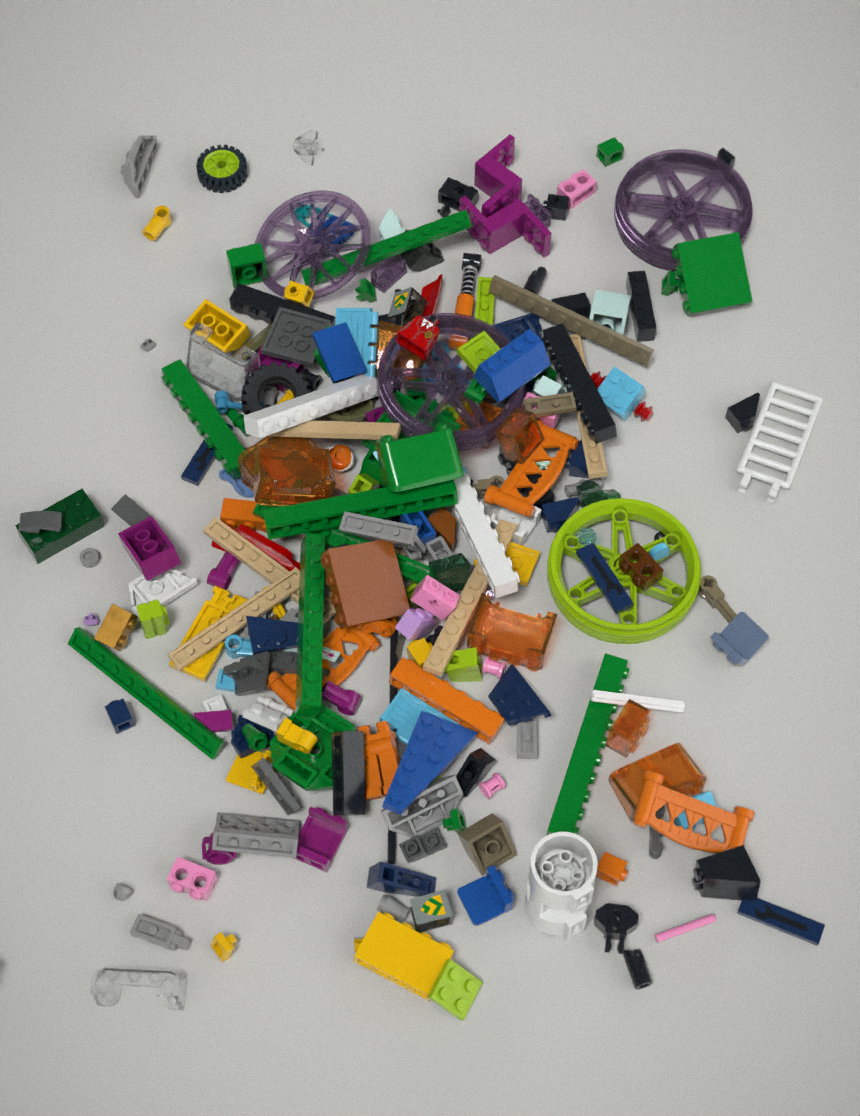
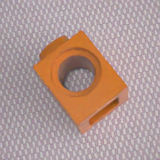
M604 851L597 867L596 877L617 887L620 881L624 882L629 870H626L627 862Z

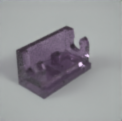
M398 255L385 259L371 272V283L378 290L385 293L407 273L405 260L403 259L400 262Z

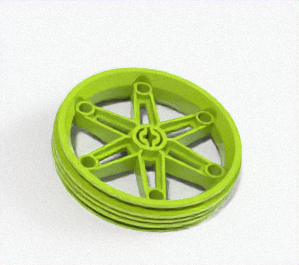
M616 498L592 503L577 511L563 524L555 535L549 550L547 581L556 606L562 615L581 632L609 643L638 644L666 634L686 617L695 602L700 586L701 563L696 545L690 533L673 515L648 502ZM610 519L611 550L596 544L595 546L603 558L608 559L607 564L623 588L630 587V598L633 601V606L630 607V611L624 610L618 613L619 623L597 618L580 607L587 602L604 596L599 588L588 593L585 592V589L595 583L591 576L567 590L561 572V560L564 553L582 563L576 555V550L591 544L588 541L577 538L576 535L590 525ZM628 520L645 523L666 535L642 547L647 553H650V550L659 543L667 544L670 549L669 555L657 560L658 564L679 551L686 570L685 588L662 576V579L657 584L666 588L665 591L652 586L643 591L640 587L634 585L632 578L627 573L625 574L621 571L618 564L620 555L623 553L618 554V531H623L626 551L633 546ZM637 592L674 605L666 613L655 619L637 623ZM571 596H578L579 598L574 599ZM624 621H630L632 624H627Z

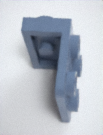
M739 612L721 633L714 632L710 638L714 641L713 645L719 651L723 650L728 654L726 658L732 664L744 666L769 639V635L745 612Z

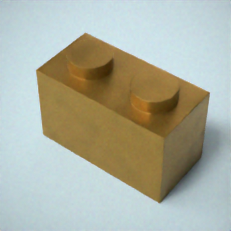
M112 603L94 639L120 651L126 646L130 631L136 627L138 616Z

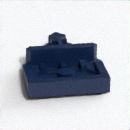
M239 715L236 727L231 732V744L241 759L257 752L250 749L242 733V728L246 724H251L267 736L265 748L270 746L269 742L275 735L270 729L243 718V715Z

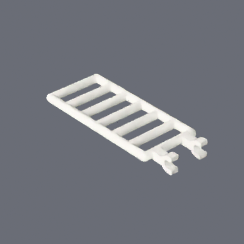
M777 382L770 384L737 466V472L744 474L737 493L745 495L751 477L773 484L766 503L773 505L779 488H790L823 402L821 397ZM778 390L813 402V408L810 410L773 397L775 391ZM773 404L809 417L808 421L805 424L768 411L769 406ZM768 418L803 430V434L800 438L762 424L764 419ZM759 431L798 444L796 452L757 439ZM753 446L792 458L791 465L788 466L751 453ZM751 460L787 473L786 478L781 480L746 468L747 461Z

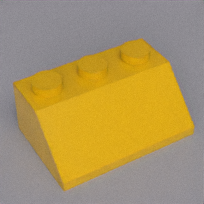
M207 299L200 304L183 324L185 328L224 353L241 348L250 337L246 324Z

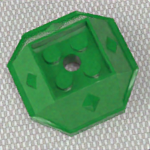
M322 704L315 718L297 716L293 712L289 719L293 724L310 731L317 737L318 740L312 750L317 749L319 753L306 754L299 750L297 751L278 741L275 735L269 742L274 770L306 791L333 789L331 733L355 731V725Z

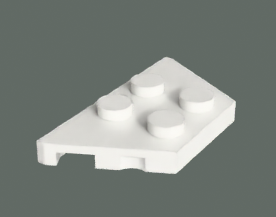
M169 569L149 581H146L143 575L128 583L132 613L138 616L137 623L140 622L136 608L137 605L142 603L148 604L149 601L156 599L160 601L161 606L166 605L198 584L197 580L193 577L189 578L182 575L180 571Z

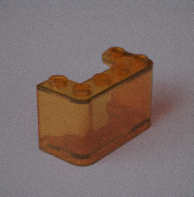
M481 593L468 630L467 648L476 647L479 655L488 656L495 661L502 660L510 665L523 666L534 672L541 670L555 631L557 614L547 612L545 617H541L542 614L538 613L537 617L502 608L500 607V602L496 601V604L490 601L491 595Z

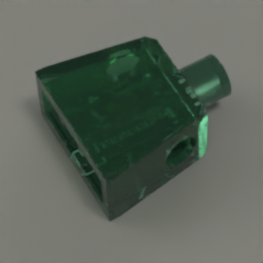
M462 553L428 562L430 577L454 592L464 589L471 564Z

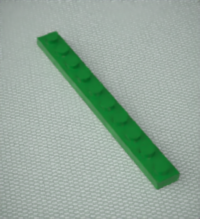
M465 209L301 270L305 285L309 287L471 228L472 224L467 210Z
M261 496L253 510V515L264 519L263 510L283 507L284 505ZM336 527L308 532L325 535V545L330 548L344 544L354 545L370 542L353 534L343 533ZM396 553L402 578L419 584L426 575L430 577L434 575L435 570H430L432 567Z
M81 627L74 629L68 642L69 646L210 759L217 758L225 743L222 739Z

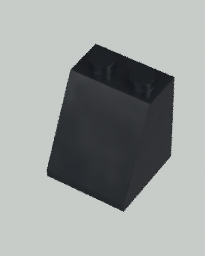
M744 845L696 860L692 884L696 891L699 890L701 897L741 901L742 899L752 901L757 899L761 880Z

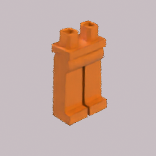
M388 721L376 723L378 732L376 734H372L371 726L369 725L358 727V731H363L365 740V800L371 801L386 797L401 761L395 740L396 733L391 731Z

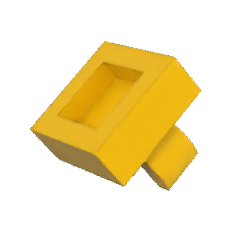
M220 932L214 936L211 948L223 963L230 958L235 947L234 943L238 940L233 934L225 937Z

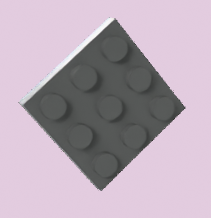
M279 307L261 348V353L314 367L316 359L313 354L317 346L313 340L312 333L323 330L325 326H331V320Z

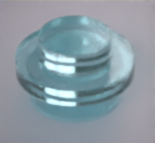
M583 528L579 531L577 539L580 544L589 545L596 541L597 535L592 528Z

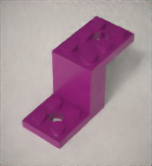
M511 134L475 162L474 186L491 197L482 204L481 213L485 218L515 201L521 200L522 178L506 167L514 161L515 137Z
M466 196L460 198L459 212L466 209L472 227L467 229L473 239L475 238L479 242L480 247L489 254L523 236L543 258L550 255L552 233L520 199L485 218Z

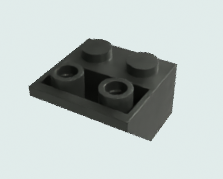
M433 242L400 253L409 269L419 272L444 261L441 251L435 247Z

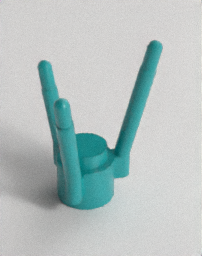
M298 202L294 207V214L297 215L296 220L301 221L312 232L315 228L304 218H309L312 212L326 217L332 216V214L321 211V208L306 205L302 202Z

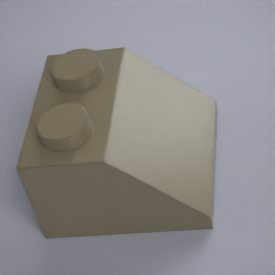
M493 813L458 833L464 850L482 876L486 874V868L493 865L496 868L517 855L503 821Z

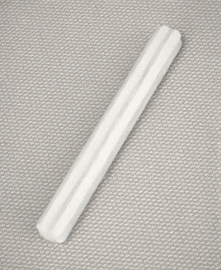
M592 690L590 694L591 701L678 713H683L685 709L684 702L599 690Z

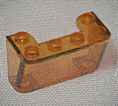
M675 743L615 770L610 774L608 782L632 823L634 822V814L644 783L642 780L644 771L661 774L664 776L662 786L687 796H694L703 792L707 777L682 744Z

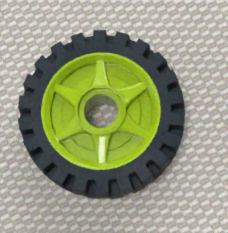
M217 145V148L211 146V150L207 148L204 150L205 153L202 152L196 162L199 182L207 190L210 191L212 189L215 193L217 190H219V193H223L226 190L228 193L231 188L234 191L237 189V186L240 188L242 183L246 181L247 162L244 154L240 153L238 148L235 150L234 146L228 148V145H224V147Z

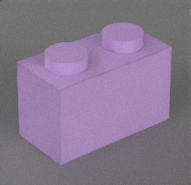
M424 608L408 609L395 628L408 640L426 639L438 620Z

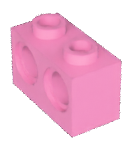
M582 169L558 185L557 195L569 197L568 208L571 210L596 192L597 181Z
M177 857L167 877L168 884L173 891L189 893L191 898L199 901L201 899L208 900L218 879L216 871ZM180 874H187L185 879H177ZM198 882H206L205 886L201 888L196 887Z

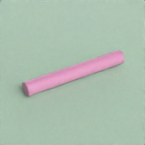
M710 914L654 936L657 943L716 922L714 914Z

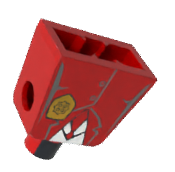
M433 315L427 320L421 316H416L397 332L396 343L425 361L438 339L440 329L437 325L439 320Z

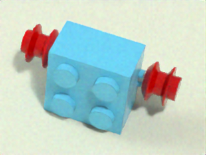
M615 366L604 377L600 376V371L592 373L591 378L608 411L623 421L628 418L633 410L634 417L641 416V422L648 421L651 418L653 407L647 408L646 402L639 403L646 393L642 384Z

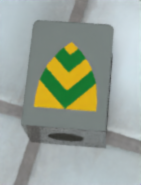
M413 287L395 292L388 317L391 319L405 314L402 327H404L416 316H423L427 300Z
M446 890L410 899V911L417 932L421 933L453 924V914Z

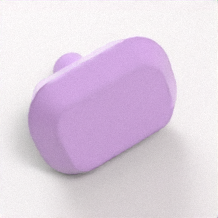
M89 613V616H85L83 623L86 626H93L99 624V619L93 613Z

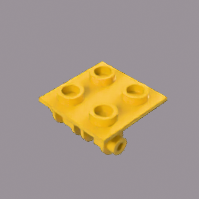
M257 751L241 759L237 754L225 781L263 795L266 786L251 766L263 757L272 764L271 751Z

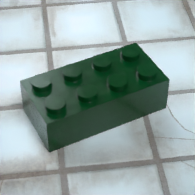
M83 489L42 510L62 512L60 532L40 529L39 534L19 531V524L15 525L19 537L37 564L105 527L101 514Z

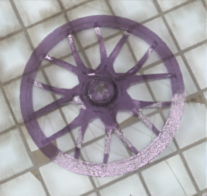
M311 191L287 200L277 207L265 220L256 237L255 244L261 243L264 256L266 245L280 248L265 259L266 265L282 256L294 255V258L272 276H270L267 270V278L264 277L260 264L255 265L256 271L262 282L271 291L284 297L285 287L275 282V280L291 271L289 282H295L303 266L311 264L309 287L312 290L314 289L318 269L332 283L324 288L313 290L315 293L312 300L336 292L355 277L369 253L371 229L366 214L354 200L334 191ZM328 202L317 216L314 203ZM310 204L311 223L308 229L300 226L295 209ZM335 204L347 209L328 228H322L329 211ZM291 212L294 226L280 221ZM351 213L359 222V225L341 227ZM275 227L291 232L296 238L290 242L268 240ZM361 230V244H332L334 239L342 234ZM360 249L352 266L339 254L340 252ZM328 257L339 260L349 269L337 281L329 275L322 265L323 261Z

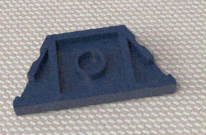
M530 313L481 328L480 333L485 331L501 349L528 329H531L541 339L540 316Z
M513 664L508 667L488 695L491 703L509 726L520 722L533 721V717L544 715L545 718L551 716L547 707Z

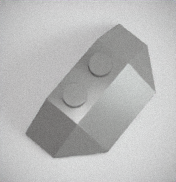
M153 135L139 136L132 144L130 151L127 152L126 162L121 167L124 183L137 199L141 195L158 150L157 137Z
M455 775L433 780L429 787L419 794L402 815L387 809H383L381 813L390 831L409 837L420 836L442 825L443 819L451 818L449 810L457 808L463 792Z

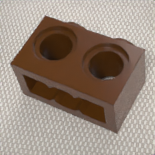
M639 543L620 555L619 568L623 573H627L632 578V582L636 587L646 591L662 579L664 569Z

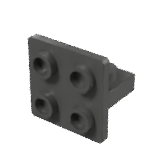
M265 651L240 659V662H233L230 665L224 666L223 674L237 680L235 695L242 696L266 688L270 652Z

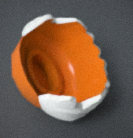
M345 445L330 446L324 456L327 466L338 473L349 470L355 461L353 453Z

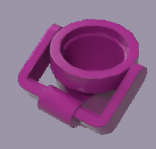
M213 833L210 834V837L202 839L203 860H207V862L214 865H224L230 863L233 858H237L236 852L212 850Z

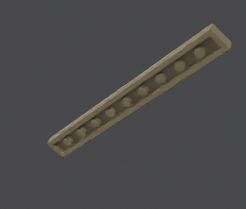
M494 275L492 278L489 293L557 325L563 323L566 329L646 367L650 364L654 349L501 277Z

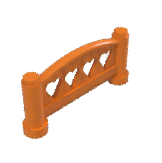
M538 419L533 422L530 429V437L534 438L532 443L501 488L494 485L488 487L484 496L485 503L490 505L496 504L522 516L531 517L535 510V507L532 505L553 486L565 465L568 451L577 449L579 440L575 436L545 425V422ZM559 448L560 450L556 452L555 457H549L544 449ZM550 461L551 463L547 465L546 470H540L535 462ZM540 474L542 477L538 478V483L532 484L526 475ZM531 487L533 489L529 492L528 497H522L516 488Z
M338 625L323 640V647L341 652L339 656L344 658V662L339 663L337 668H331L329 661L322 658V669L330 671L328 676H324L322 687L326 681H330L337 686L341 685L354 672L368 650L372 652L378 650L381 646L379 640L372 633H365L363 630L356 628V625L340 630ZM342 641L356 644L358 649L353 650V653L347 656L344 654ZM278 671L272 672L267 677L266 689L272 690L291 709L295 710L297 674L286 673L282 676Z
M644 771L642 777L644 783L634 814L633 825L640 828H646V825H650L666 838L685 847L704 852L720 853L744 845L749 823L754 818V811L740 806H735L733 813L666 788L662 786L664 776L652 771ZM665 803L670 816L668 822H665L663 818L657 819L655 816L656 811ZM683 811H685L688 822L687 829H683L681 825L676 826L674 824V819ZM702 817L706 828L705 836L692 831L693 825ZM720 824L724 835L723 843H720L718 839L712 840L710 837L711 832Z

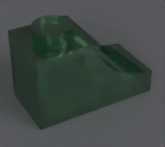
M592 480L584 481L581 485L576 486L581 508L602 500L621 498L620 493L616 490L600 489V485Z

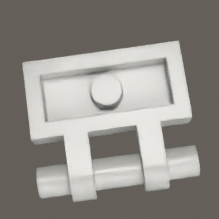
M260 695L257 703L253 702L243 710V718L276 732L284 718L290 717L295 710L289 708L287 704H279L273 698H265Z

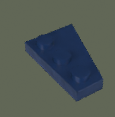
M246 616L253 655L265 651L274 652L297 648L298 623Z

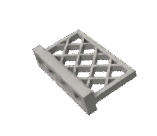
M344 511L339 527L341 532L353 534L370 542L382 540L393 543L394 547L421 553L426 552L425 545L417 536V526Z
M217 812L212 850L296 858L300 820Z

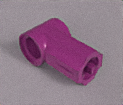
M225 552L217 567L212 568L209 572L207 584L211 586L216 585L227 590L232 580V574L240 560L229 552Z
M330 681L325 682L321 691V698L337 706L339 712L348 716L354 715L361 699L357 692L348 689L344 690Z

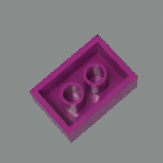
M152 516L118 533L125 551L146 581L181 564L175 547Z

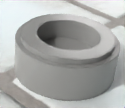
M87 548L81 552L80 561L84 567L93 568L98 565L100 557L97 550Z

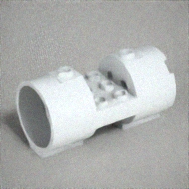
M555 832L542 838L535 846L531 855L529 880L526 888L524 909L531 925L541 933L564 936L566 941L585 929L588 905L592 901L593 885L598 867L594 849L581 836L571 832Z

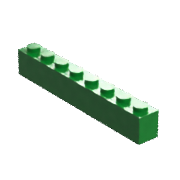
M179 359L161 368L163 384L169 386L172 397L179 400L178 404L181 410H186L188 413L187 417L191 423H195L198 434L206 438L204 440L209 449L213 448L214 456L218 462L221 461L223 463L222 466L226 474H230L235 480L254 470L251 457L182 360Z

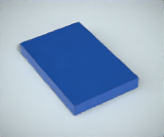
M346 322L312 333L313 340L333 384L367 372Z

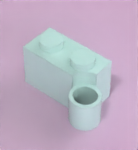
M543 375L541 379L536 381L534 393L539 397L567 393V386H563L560 382H555Z

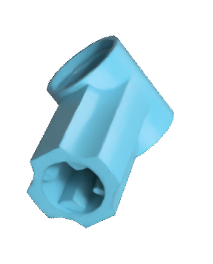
M230 635L226 638L225 649L228 657L237 659L253 655L250 639H243L238 635ZM232 645H238L235 649L230 648Z

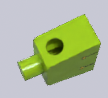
M476 647L456 650L444 671V673L448 674L451 682L482 681V662Z

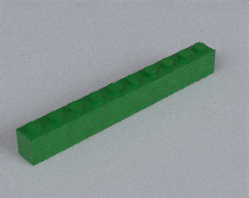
M453 479L401 492H391L386 487L267 509L263 510L268 540L340 527L344 511L382 519L458 504V498Z
M306 532L300 549L295 715L315 718L321 708L324 567L321 564V554L325 552V535Z
M605 653L593 690L622 693L624 685L621 684L622 679H627L630 669L626 667L628 660ZM590 698L551 817L547 835L555 832L578 834L579 828L576 827L578 820L582 821L585 809H582L583 802H588L591 791H588L589 784H594L596 773L593 771L595 766L599 767L602 755L599 752L601 748L605 749L608 737H605L606 730H611L613 720L610 717L612 713L616 714L618 705L592 702Z

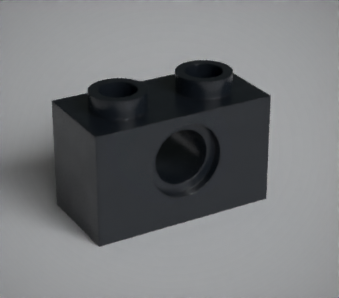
M448 177L438 191V202L459 211L460 198L464 196L474 206L478 202V190Z

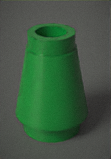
M246 724L242 728V733L250 749L260 751L266 747L267 736L251 724Z

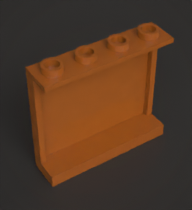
M377 540L332 548L321 554V564L325 568L326 584L330 588V599L335 607V620L340 630L349 626L395 617L396 619L402 618L406 611L410 609L393 543Z

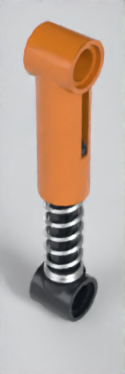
M463 254L462 270L464 273L462 275L460 294L456 300L452 331L449 338V349H458L468 342L474 306L472 291H474L475 276L480 271L481 254Z

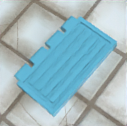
M336 308L335 325L346 322L367 369V372L363 375L375 378L376 365L370 364V362H376L377 347L371 346V344L377 343L378 329L372 328V326L378 325L379 312H373L371 308Z
M403 688L400 689L379 719L380 722L388 721L391 731H396V738L406 745L409 742L421 710L458 724Z

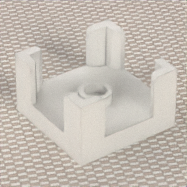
M534 506L533 515L525 517L502 508L497 516L493 513L490 517L491 528H496L500 519L517 524L518 530L514 532L511 542L523 546L540 522L541 509Z

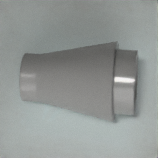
M384 894L376 909L382 914L386 912L394 918L403 921L409 911L408 908L404 907L392 896Z

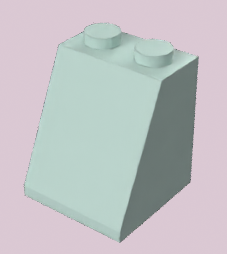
M596 290L590 320L624 335L631 295Z

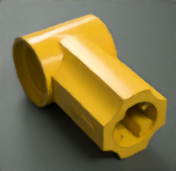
M161 205L155 208L154 216L142 230V234L148 240H156L163 229L171 225L168 207Z

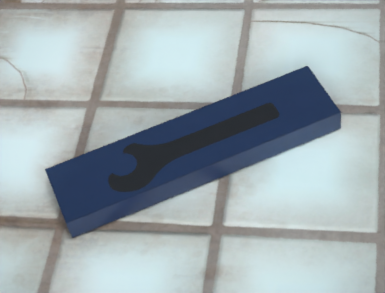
M227 424V425L229 426V428L231 429V431H233V430H234V429H233V426L230 425V424ZM203 440L181 475L182 480L196 486L200 484L215 460L214 450L207 447L205 440Z
M591 543L576 550V555L615 614L632 607L633 601L595 544Z
M759 898L753 901L742 899L737 912L741 916L816 946L820 942L825 927L822 923Z

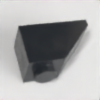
M758 392L728 407L725 418L737 433L748 431L753 427L760 398Z
M481 748L468 755L456 775L463 795L466 797L487 776L496 761Z

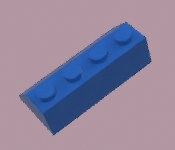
M528 329L478 366L473 378L477 379L478 383L498 403L502 402L550 366L543 341L531 329Z

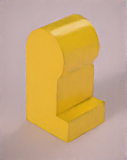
M286 717L276 731L278 741L306 754L311 752L318 740L313 733L298 727Z

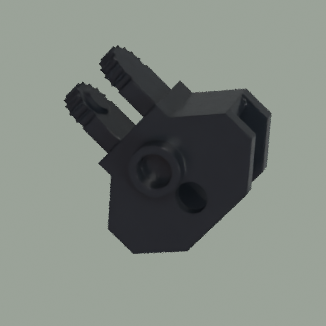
M607 903L596 910L594 926L604 934L605 952H610L611 939L619 940L617 945L618 954H623L626 936L636 930L639 915L629 905Z

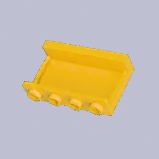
M378 912L354 955V962L430 1002L427 996L446 959H452L454 950L447 943H438L432 940V936L425 932L419 933L413 930L414 928L406 922L399 923L389 913L384 912L382 914Z

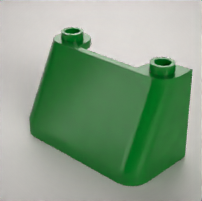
M439 423L432 429L433 432L407 438L396 439L392 438V435H385L381 439L375 440L382 484L391 492H401L463 477L461 460L453 431L449 424Z

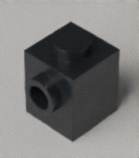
M548 194L547 201L544 200L542 210L546 211L545 218L565 221L569 197Z

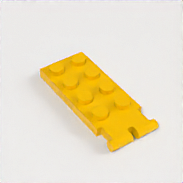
M215 585L212 593H214L210 601H205L179 646L249 599L237 594L229 598L231 595L230 591ZM225 641L181 670V672L205 682L225 648ZM170 661L169 666L171 668L178 670L172 663V661Z

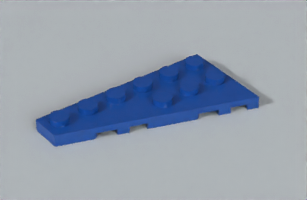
M421 710L382 808L402 815L419 794L425 791L429 784L454 761V758L476 738L478 732Z

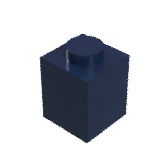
M124 699L113 700L105 706L116 734L135 726Z

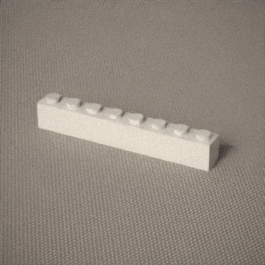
M362 374L244 415L246 434L262 438L378 396L376 378Z
M468 474L454 479L458 504L451 505L495 598L517 592L518 583L520 582L518 573L516 571L513 572L511 559L505 556L504 545L502 542H498L496 529L491 528V520L488 514H484V506L481 501L477 500V492L474 487L471 488Z

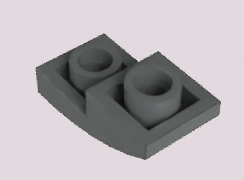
M31 511L21 513L19 531L39 534L40 529L60 532L62 512Z
M437 827L421 836L415 835L399 844L407 863L420 860L447 847Z

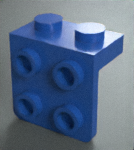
M494 865L486 868V876L457 890V894L474 926H479L512 910L513 900H515L510 888L506 889L503 883L505 882L504 876L500 870H496Z

